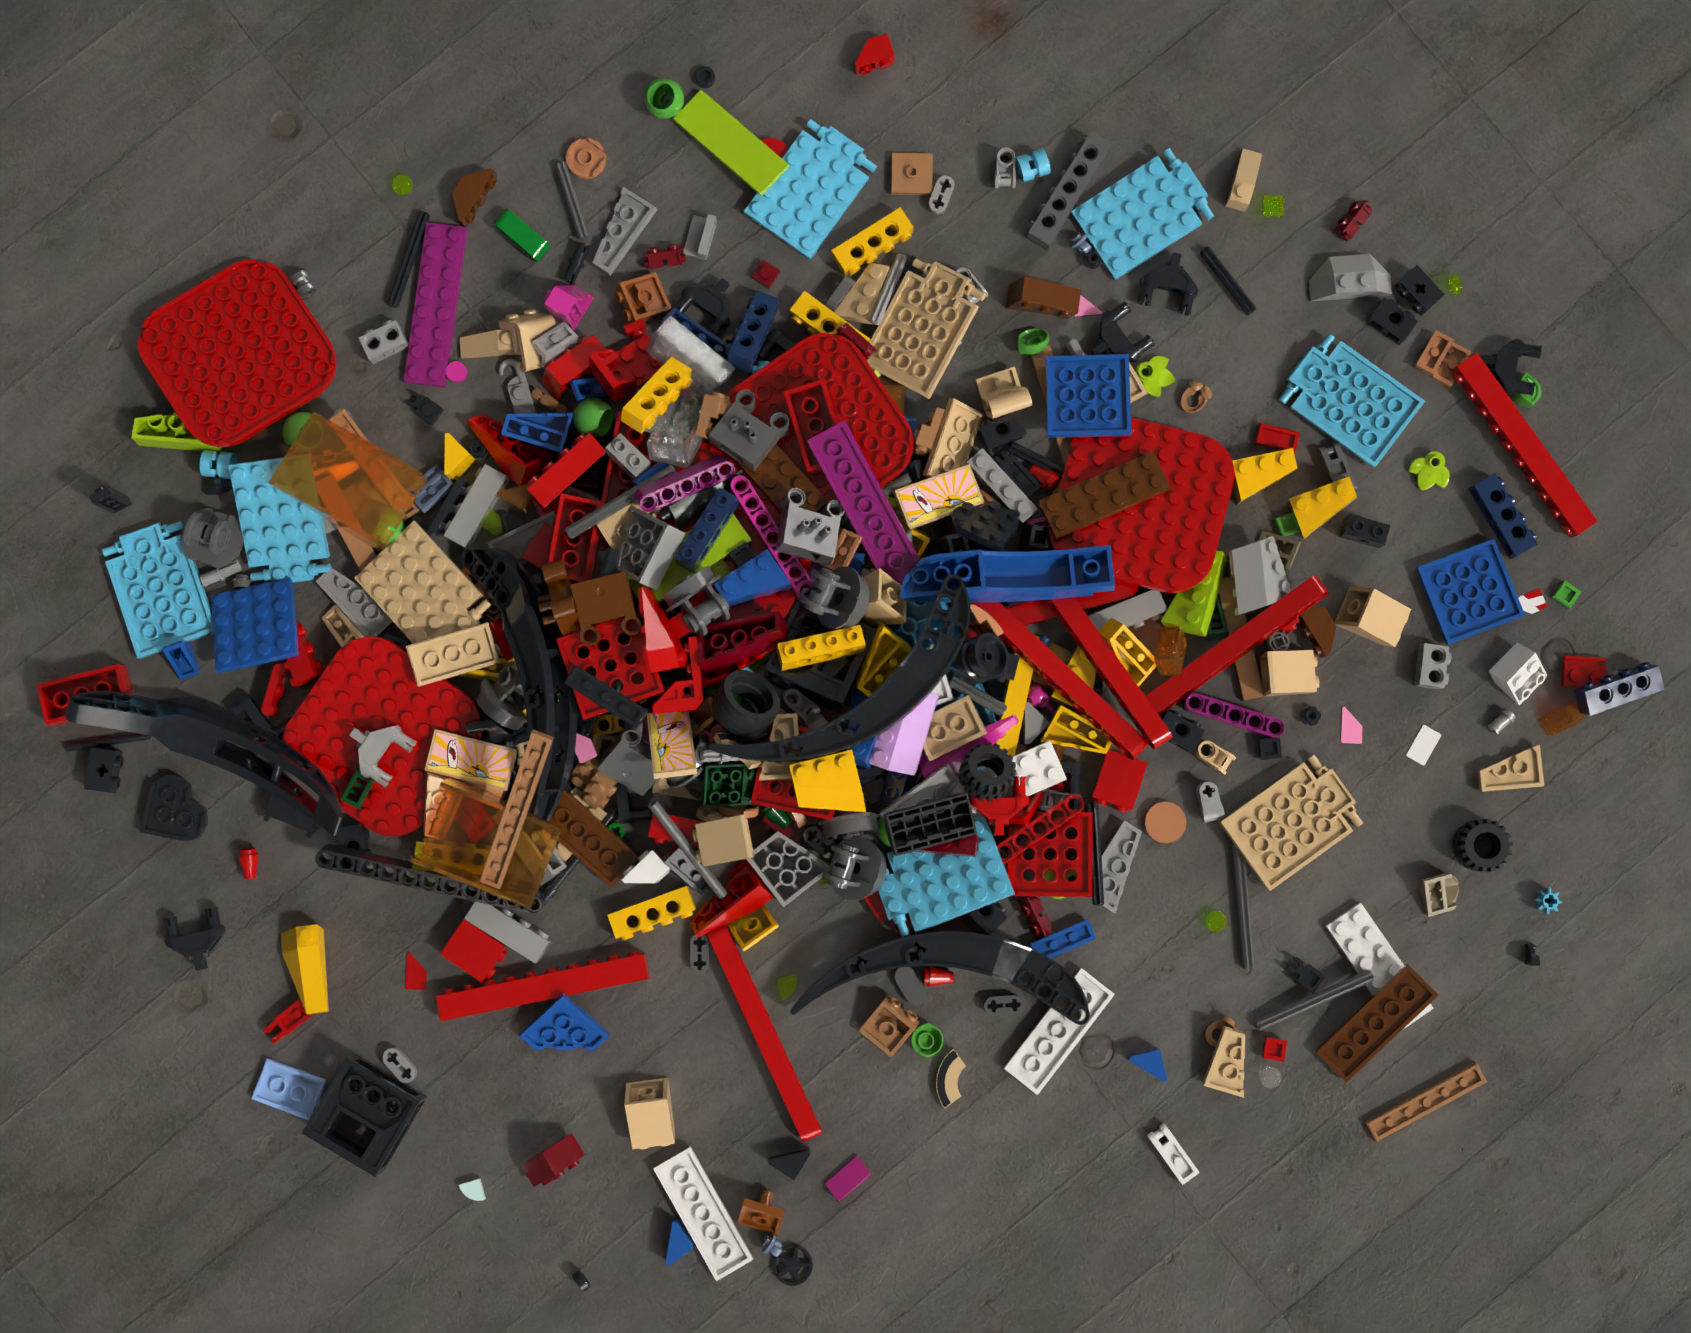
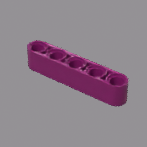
M716 455L637 489L634 493V501L643 511L652 512L731 478L735 472V467L724 455ZM723 464H726L722 470H719ZM704 472H707L705 477L700 478ZM688 480L686 485L681 486L684 481ZM669 488L667 493L662 495V492L665 489ZM649 497L648 501L642 503L644 498Z
M1193 693L1183 700V708L1191 714L1261 736L1275 738L1281 736L1285 731L1284 723L1280 719L1201 694ZM1190 698H1195L1198 701L1196 709L1189 706ZM1211 704H1215L1218 707L1216 715H1212L1209 712ZM1231 710L1237 712V721H1232L1229 718ZM1251 716L1258 720V725L1255 728L1249 724ZM1271 723H1275L1278 727L1276 734L1269 731Z

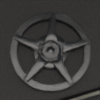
M792 1244L781 1249L783 1252L794 1248V1255L788 1258L780 1254L778 1257L775 1256L773 1271L780 1282L789 1286H796L804 1283L810 1277L813 1261L805 1248ZM798 1249L806 1254L809 1263L800 1261L797 1257ZM778 1258L785 1263V1269L780 1275L776 1268ZM809 1266L807 1275L800 1280L798 1272L802 1267ZM787 1273L794 1274L797 1281L790 1282L782 1277Z

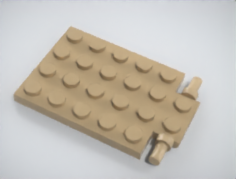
M915 259L912 265L922 270L923 274L927 276L923 278L909 270L907 271L884 314L881 324L878 325L869 342L877 350L867 362L871 368L876 369L879 373L930 399L979 308L976 304L962 298L963 295L973 296L983 301L986 293L970 284V278L938 262L926 264Z
M413 521L405 528L394 542L389 544L354 578L413 644L479 625L481 623L478 620L482 617L481 614L491 606L490 602L485 599L477 608H472L469 611L484 595L416 521Z
M1315 754L1309 757L1308 760L1316 770L1315 774L1318 778H1315L1308 766L1303 762L1219 822L1267 891L1277 887L1353 832L1341 813H1344L1346 817L1349 816L1356 828L1363 824L1355 812L1357 810L1354 807L1356 801L1334 770L1332 768L1328 770L1325 765L1322 766Z

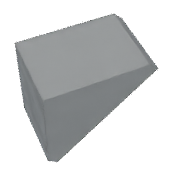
M1026 702L1023 715L1024 746L1029 745L1050 724L1029 702Z

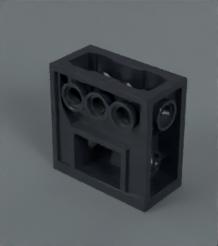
M798 599L787 621V641L844 628L831 629L825 627L820 622L817 613L804 607L805 604ZM861 622L854 625H861L866 646L864 652L854 654L855 658L844 681L821 672L826 661L781 671L776 652L777 648L773 650L765 667L764 678L771 684L786 691L791 688L797 689L815 704L840 714L853 688L856 676L877 629Z
M355 1054L344 1060L302 1134L376 1177L386 1169L427 1096ZM357 1080L360 1081L361 1087L358 1086ZM375 1090L379 1093V1098L376 1096ZM393 1101L397 1103L398 1109L394 1107ZM344 1114L376 1133L366 1150L335 1132Z

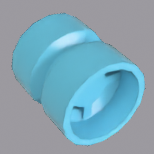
M1043 148L1032 151L1030 156L1023 154L1015 157L1016 169L1022 183L1033 180L1035 175L1042 177L1051 173L1049 160Z
M204 450L200 458L201 475L205 477H216L218 475L219 478L231 479L228 465L237 464L236 454L223 451L219 454L218 451Z

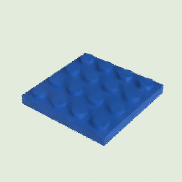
M1129 354L1046 356L1048 438L1131 436Z
M1495 539L1415 568L1446 645L1525 616Z
M290 577L211 595L215 669L219 674L299 656L294 585Z

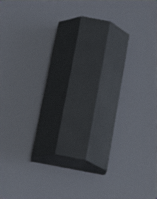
M967 792L884 814L888 841L895 856L977 834Z

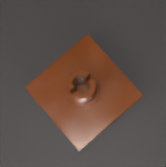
M764 1190L759 1202L744 1198L737 1223L778 1235L786 1210L771 1206L774 1194Z

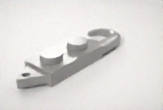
M512 358L504 360L500 364L499 374L503 375V370L508 365L514 366L517 377L509 381L507 387L515 414H537L525 372H521L517 367L516 362L518 360Z

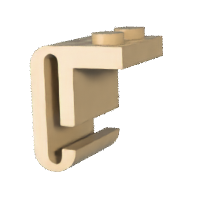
M534 309L523 311L524 314L519 316L518 314L506 315V319L499 320L500 329L511 331L514 353H521L522 361L516 362L521 372L542 367V356L532 347V341L556 327L552 315L537 313Z
M1014 366L975 379L984 411L989 418L994 419L1032 406L1030 393L1027 388L1020 385Z

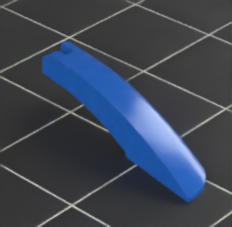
M1107 545L1031 552L973 550L932 555L916 563L915 567L905 576L901 587V600L935 602L945 578L950 574H957L962 578L970 603L1049 600L1092 596L1095 592L1115 591L1111 547ZM955 579L947 583L948 588L951 590H956L960 586L959 582ZM942 599L940 602H950V601H949L948 599Z

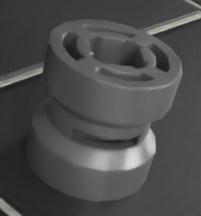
M308 270L299 271L290 277L292 285L296 286L297 293L301 298H307L317 292L318 288L311 281V275Z
M1276 632L1266 639L1265 648L1268 652L1286 651L1290 644L1289 638L1285 633Z

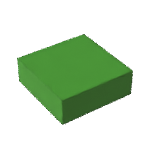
M1294 512L1274 519L1280 536L1287 537L1301 532Z
M1563 580L1551 598L1565 608L1570 609L1581 591Z

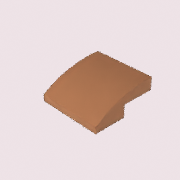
M1436 330L1415 366L1429 377L1451 388L1455 381L1451 370L1468 359L1471 351L1454 343V339Z
M839 528L835 558L828 565L817 562L813 563L831 571L842 566L848 567L863 537L846 529Z
M970 604L969 625H973L978 635L992 633L998 637L1004 632L987 612L976 605Z

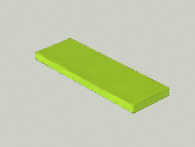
M702 90L673 118L680 127L761 197L789 168L788 163Z
M734 514L696 573L708 565L712 568L727 558L729 552L743 543L751 541V538ZM691 530L688 531L687 533H685V535H684V537H683V539H682V542H681V544L679 545V547H678L676 553L678 552V550L680 549V547L682 546V544H683L684 541L686 540V538H687V536L689 535V533L691 532ZM674 557L658 589L651 588L658 602L664 600L662 595L676 587V583L693 574L678 565ZM628 576L630 588L639 600L638 588L648 586Z

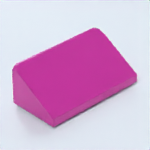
M856 1156L825 1184L839 1202L871 1174V1171Z

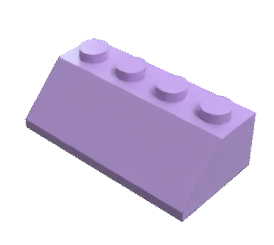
M931 692L909 715L886 732L878 735L869 764L914 776L939 695Z

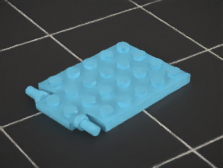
M812 119L808 121L806 126L817 133V136L821 138L820 142L802 130L782 158L789 164V168L762 197L757 193L744 210L745 215L809 260L812 259L869 180V177L854 167V164L862 165L872 173L877 168L863 154V148L832 126L828 129L824 125L820 126Z
M1170 148L1166 149L1163 154L1169 161V167L1172 171L1168 172L1160 158L1156 156L1071 211L1072 216L1083 233H1086L1087 239L1101 256L1104 265L1114 280H1117L1200 227L1202 222L1193 210V206L1201 210L1207 221L1214 217L1207 205L1206 198L1208 194L1187 162L1182 163L1180 159H1177Z
M1328 333L1321 344H1317L1316 347L1311 346L1287 377L1286 380L1289 383L1286 385L1287 389L1281 395L1279 401L1286 404L1292 394H1296L1300 389L1302 393L1290 408L1368 465L1375 468L1424 404L1425 400L1342 341L1339 342L1330 356L1327 357L1325 355L1328 352L1327 348L1335 339L1333 335Z
M310 454L228 465L249 567L269 565V569H264L263 572L251 573L250 579L252 581L265 580L268 582L290 577L293 582L313 580L314 576H317L319 573L331 572L332 567L330 563L321 565L311 563V560L330 557Z
M181 521L162 526L158 522L119 536L120 541L115 542V545L102 549L105 557L117 552L119 554L124 552L125 554L105 561L137 659L162 652V647L182 640L190 642L213 633L212 610L200 580V574L195 561L189 559L184 553L181 535L165 539L171 536V533L182 530L183 523Z
M982 815L974 818L977 835L979 836L976 857L915 851L895 856L893 851L887 853L893 874H890L889 870L886 869L884 882L878 891L888 919L893 920L894 924L898 926L901 937L910 935L905 923L907 921L905 915L907 914L910 916L915 932L918 933L1015 894L987 819Z

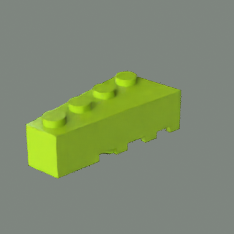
M176 412L171 415L163 416L161 414L134 419L131 438L139 446L192 451L214 450L221 453L222 447L209 446L194 438Z
M1216 551L1212 568L1200 584L1188 591L1176 594L1161 620L1166 629L1206 637L1228 563V559L1223 551Z

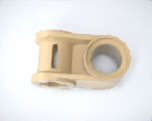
M1211 741L1199 742L1194 751L1198 759L1222 775H1226V769L1232 760L1236 759L1233 754ZM1204 744L1209 747V754L1207 756L1201 753V747Z

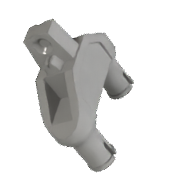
M398 725L373 732L366 730L365 733L354 728L349 735L358 741L356 746L359 748L361 775L365 778L371 777L384 788L389 784L393 776L377 767V763L391 743L395 742L410 753L413 749L411 746H415L417 741L404 734Z

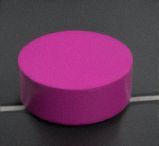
M454 361L448 364L446 375L450 381L460 383L466 379L467 369L463 363Z

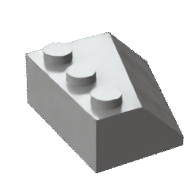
M631 505L629 511L632 513L630 523H626L625 527L627 532L626 540L621 544L617 558L618 571H625L632 579L657 590L685 533Z
M1273 536L1229 551L1231 576L1235 578L1236 589H1233V597H1237L1238 608H1235V616L1275 603L1291 592Z
M779 831L753 850V858H747V861L783 907L821 879L823 872H830L832 869L830 865Z

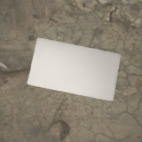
M1423 725L1406 756L1424 766L1441 734Z

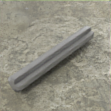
M899 253L895 257L870 317L872 324H881L906 264L907 257Z

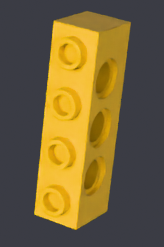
M901 207L831 250V256L844 276L847 274L853 275L866 262L867 264L874 262L882 252L888 253L894 249V245L901 241L903 243L912 237L911 234L914 227ZM888 229H893L896 231V234L888 236L885 232ZM876 240L879 242V245L871 247L868 242ZM857 250L862 255L859 258H854L851 256V253Z
M806 291L801 294L790 309L791 320L799 326L801 324L808 328L807 331L811 335L827 333L823 330L826 325H832L835 328L829 334H836L839 326L847 322ZM809 313H816L818 318L811 321L807 318V315ZM849 324L862 337H864L868 342H870V338H868L866 335H864L851 324Z
M671 356L622 408L621 421L641 434L647 428L650 429L655 423L656 418L665 413L668 405L678 399L680 392L690 386L692 382V369Z
M861 625L778 643L776 652L781 671L862 653L865 650L866 643Z
M685 886L608 914L607 916L615 938L621 937L622 941L634 937L633 932L641 930L643 934L654 930L653 925L661 923V926L673 923L672 918L681 916V919L692 916V911L696 910V906L689 886ZM670 901H675L678 904V910L675 913H671L667 909V904ZM650 908H655L658 911V918L656 920L649 919L647 913ZM631 915L636 916L639 920L636 927H631L628 924V918Z

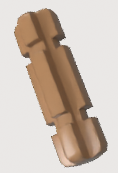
M535 388L531 393L533 399L540 401L542 405L551 411L568 413L569 409L566 406L560 405L557 400L546 393L544 394L541 389Z

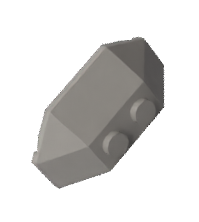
M1371 254L1329 257L1308 281L1310 302L1392 295L1390 274Z

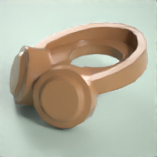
M1190 381L1188 388L1181 397L1182 408L1188 413L1200 411L1205 406L1207 400L1212 398L1210 388L1207 385H1203L1200 381ZM1197 390H1200L1201 394L1198 397V405L1195 407L1188 406L1187 398L1194 395Z
M1222 1016L1220 1020H1216L1208 1025L1205 1030V1039L1210 1045L1216 1047L1218 1041L1212 1038V1031L1219 1028L1222 1030L1223 1026L1239 1029L1237 1026H1234L1235 1022L1228 1016Z

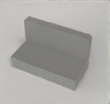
M708 214L707 218L693 216L683 251L685 255L707 261L717 225L716 216Z
M565 321L532 341V347L542 356L541 366L543 368H546L545 365L550 360L560 358L566 349L576 347L578 335Z

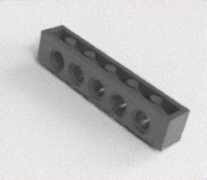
M1091 131L1088 136H1083L1079 143L1081 147L1079 152L1072 154L1068 161L1070 163L1069 168L1062 170L1058 177V180H1060L1057 187L1053 185L1047 195L1049 197L1048 202L1041 204L1037 211V214H1039L1036 221L1032 219L1026 229L1028 231L1027 239L1047 251L1111 149L1112 142L1094 131ZM1084 153H1091L1094 158L1087 159ZM1079 169L1083 172V175L1077 176L1073 171ZM1069 186L1073 192L1066 193L1063 187ZM1054 203H1059L1062 206V209L1055 210L1052 207V205ZM1048 220L1052 223V226L1045 227L1042 225V221Z

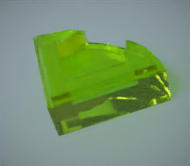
M491 509L481 527L500 537L502 534V521L499 515Z
M797 973L776 979L782 1000L788 998L794 992L797 985Z

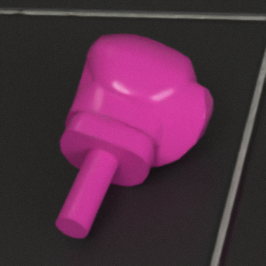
M1034 684L1029 687L1026 702H1029L1034 708L1039 707L1042 709L1045 706L1054 715L1056 710L1049 704L1051 698L1040 684Z

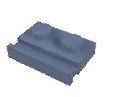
M436 464L405 491L416 505L426 513L451 491L454 484Z

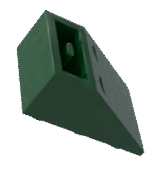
M742 761L705 765L702 807L756 805L751 804L758 768L748 769Z

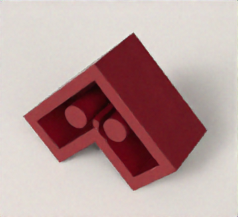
M571 1133L527 1160L521 1167L533 1187L541 1183L545 1186L564 1175L565 1172L563 1170L565 1168L570 1170L580 1164L578 1159L585 1154Z

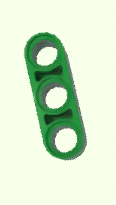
M508 208L493 223L499 231L535 262H538L551 248L541 236Z

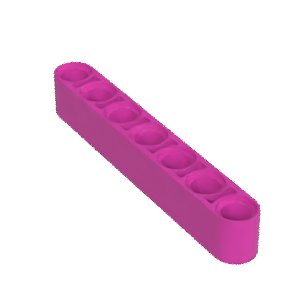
M740 475L734 477L731 481L733 495L738 498L740 507L767 550L790 581L792 590L799 599L804 588L812 589L814 585L796 556L790 555L787 561L779 559L783 552L776 551L777 542H768L770 536L778 537V526L749 480ZM738 484L746 485L743 491L735 489ZM750 501L757 503L756 507L752 509L747 508L746 504ZM765 518L768 520V523L760 526L757 524V521ZM792 571H799L801 576L797 579L791 578L789 575Z

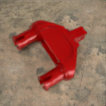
M1019 776L1014 777L1013 796L1011 798H1000L998 800L993 798L992 801L987 802V799L979 801V797L975 796V798L969 796L971 807L985 819L989 820V825H994V836H1003L1004 825H1008L1009 819L1029 803V798L1026 796L1025 776L1020 777V785Z

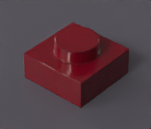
M763 260L753 274L752 279L770 289L781 272Z

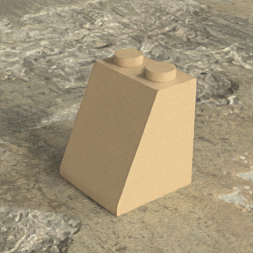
M880 568L864 576L863 578L869 586L870 598L866 612L860 621L868 626H879L880 621L885 625L905 623L907 600H901L902 585Z
M1349 586L1334 622L1336 626L1380 645L1396 647L1404 625L1408 621L1411 609L1374 588Z
M1313 650L1269 651L1259 655L1264 697L1317 692L1319 677L1318 675L1315 676L1317 656L1313 654Z
M745 814L695 824L696 829L692 830L694 842L699 843L700 850L696 851L698 863H702L703 867L754 857L747 815Z
M668 1078L626 1083L624 1106L632 1149H647L654 1146L664 1147L675 1144V1128Z

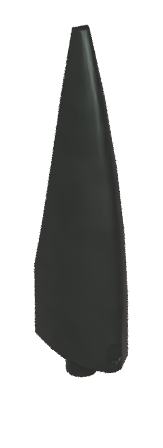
M743 470L735 472L731 478L665 506L667 510L661 512L659 516L663 521L672 517L677 526L681 528L704 512L719 487L727 491L731 487L732 479L741 475Z

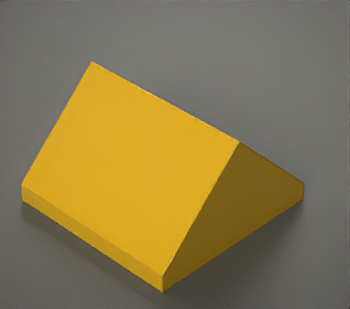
M445 433L444 475L452 482H456L458 477L466 473L477 461L449 433Z
M763 905L758 910L728 923L727 926L742 950L746 951L778 928L779 924L767 907Z

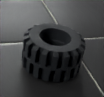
M987 742L985 746L983 743L978 744L977 747L973 746L966 753L959 769L960 784L965 786L964 791L970 792L972 798H975V796L979 797V801L987 799V802H990L993 798L996 800L1000 799L1002 795L1004 796L1007 793L1016 775V764L1012 762V755H1008V751L1005 748L1003 750L1000 749L998 744L992 746V743ZM977 767H988L996 773L997 777H986L980 773Z
M1491 819L1466 822V825H1462L1459 828L1461 831L1456 832L1457 840H1453V845L1457 847V849H1454V853L1459 855L1458 861L1463 862V866L1470 868L1472 871L1492 872L1496 871L1495 869L1502 868L1503 863L1509 861L1507 856L1512 855V850H1509V846H1513V842L1508 840L1511 835L1505 832L1506 828L1500 826V823L1497 821H1491ZM1480 833L1486 834L1492 842V850L1485 858L1479 857L1474 850V840Z

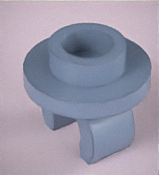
M1080 233L1076 234L1070 240V248H1077L1081 254L1087 253L1091 246L1085 241L1087 238L1086 233L1082 235Z
M772 1233L764 1237L761 1242L762 1253L767 1254L770 1252L778 1257L782 1252V1243L776 1240L775 1234Z

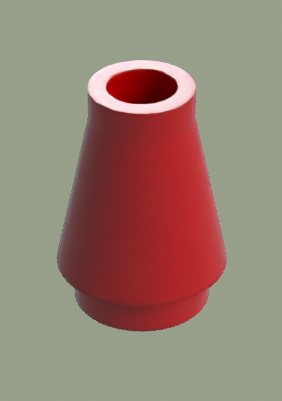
M1036 465L1032 466L1029 471L1046 491H1054L1060 483V477L1057 476L1056 472Z
M254 847L239 849L237 856L244 879L257 878L259 857L257 849Z
M932 966L922 970L923 985L931 987L953 984V971Z

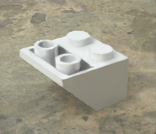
M1518 642L1489 671L1495 684L1518 705L1526 700L1547 677L1537 654Z
M646 850L638 858L640 862L636 866L631 865L623 873L625 877L622 881L624 883H659L671 869L661 860L662 856L656 850L651 852Z

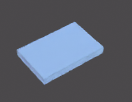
M267 1058L251 1099L309 1121L317 1108L327 1080Z

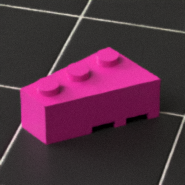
M575 285L555 286L553 290L547 292L544 304L555 321L560 324L565 321L574 331L593 301L594 296Z

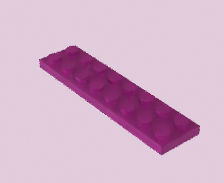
M426 222L404 382L407 384L446 388V368L450 362L468 234L467 227Z
M843 420L808 439L807 442L859 536L863 537L861 541L876 569L880 568L896 582L901 583L904 581L905 576L915 567V564L921 560L846 421Z

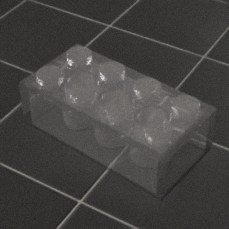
M672 316L658 328L646 350L653 359L658 360L663 365L672 356L691 368L692 382L690 387L698 392L699 396L703 399L705 394L712 395V392L720 393L735 370V367Z
M689 386L686 390L683 389L680 392L678 399L675 402H671L665 413L660 416L647 441L650 460L684 468L690 467L703 441V438L695 434L704 395H712V392L715 391Z

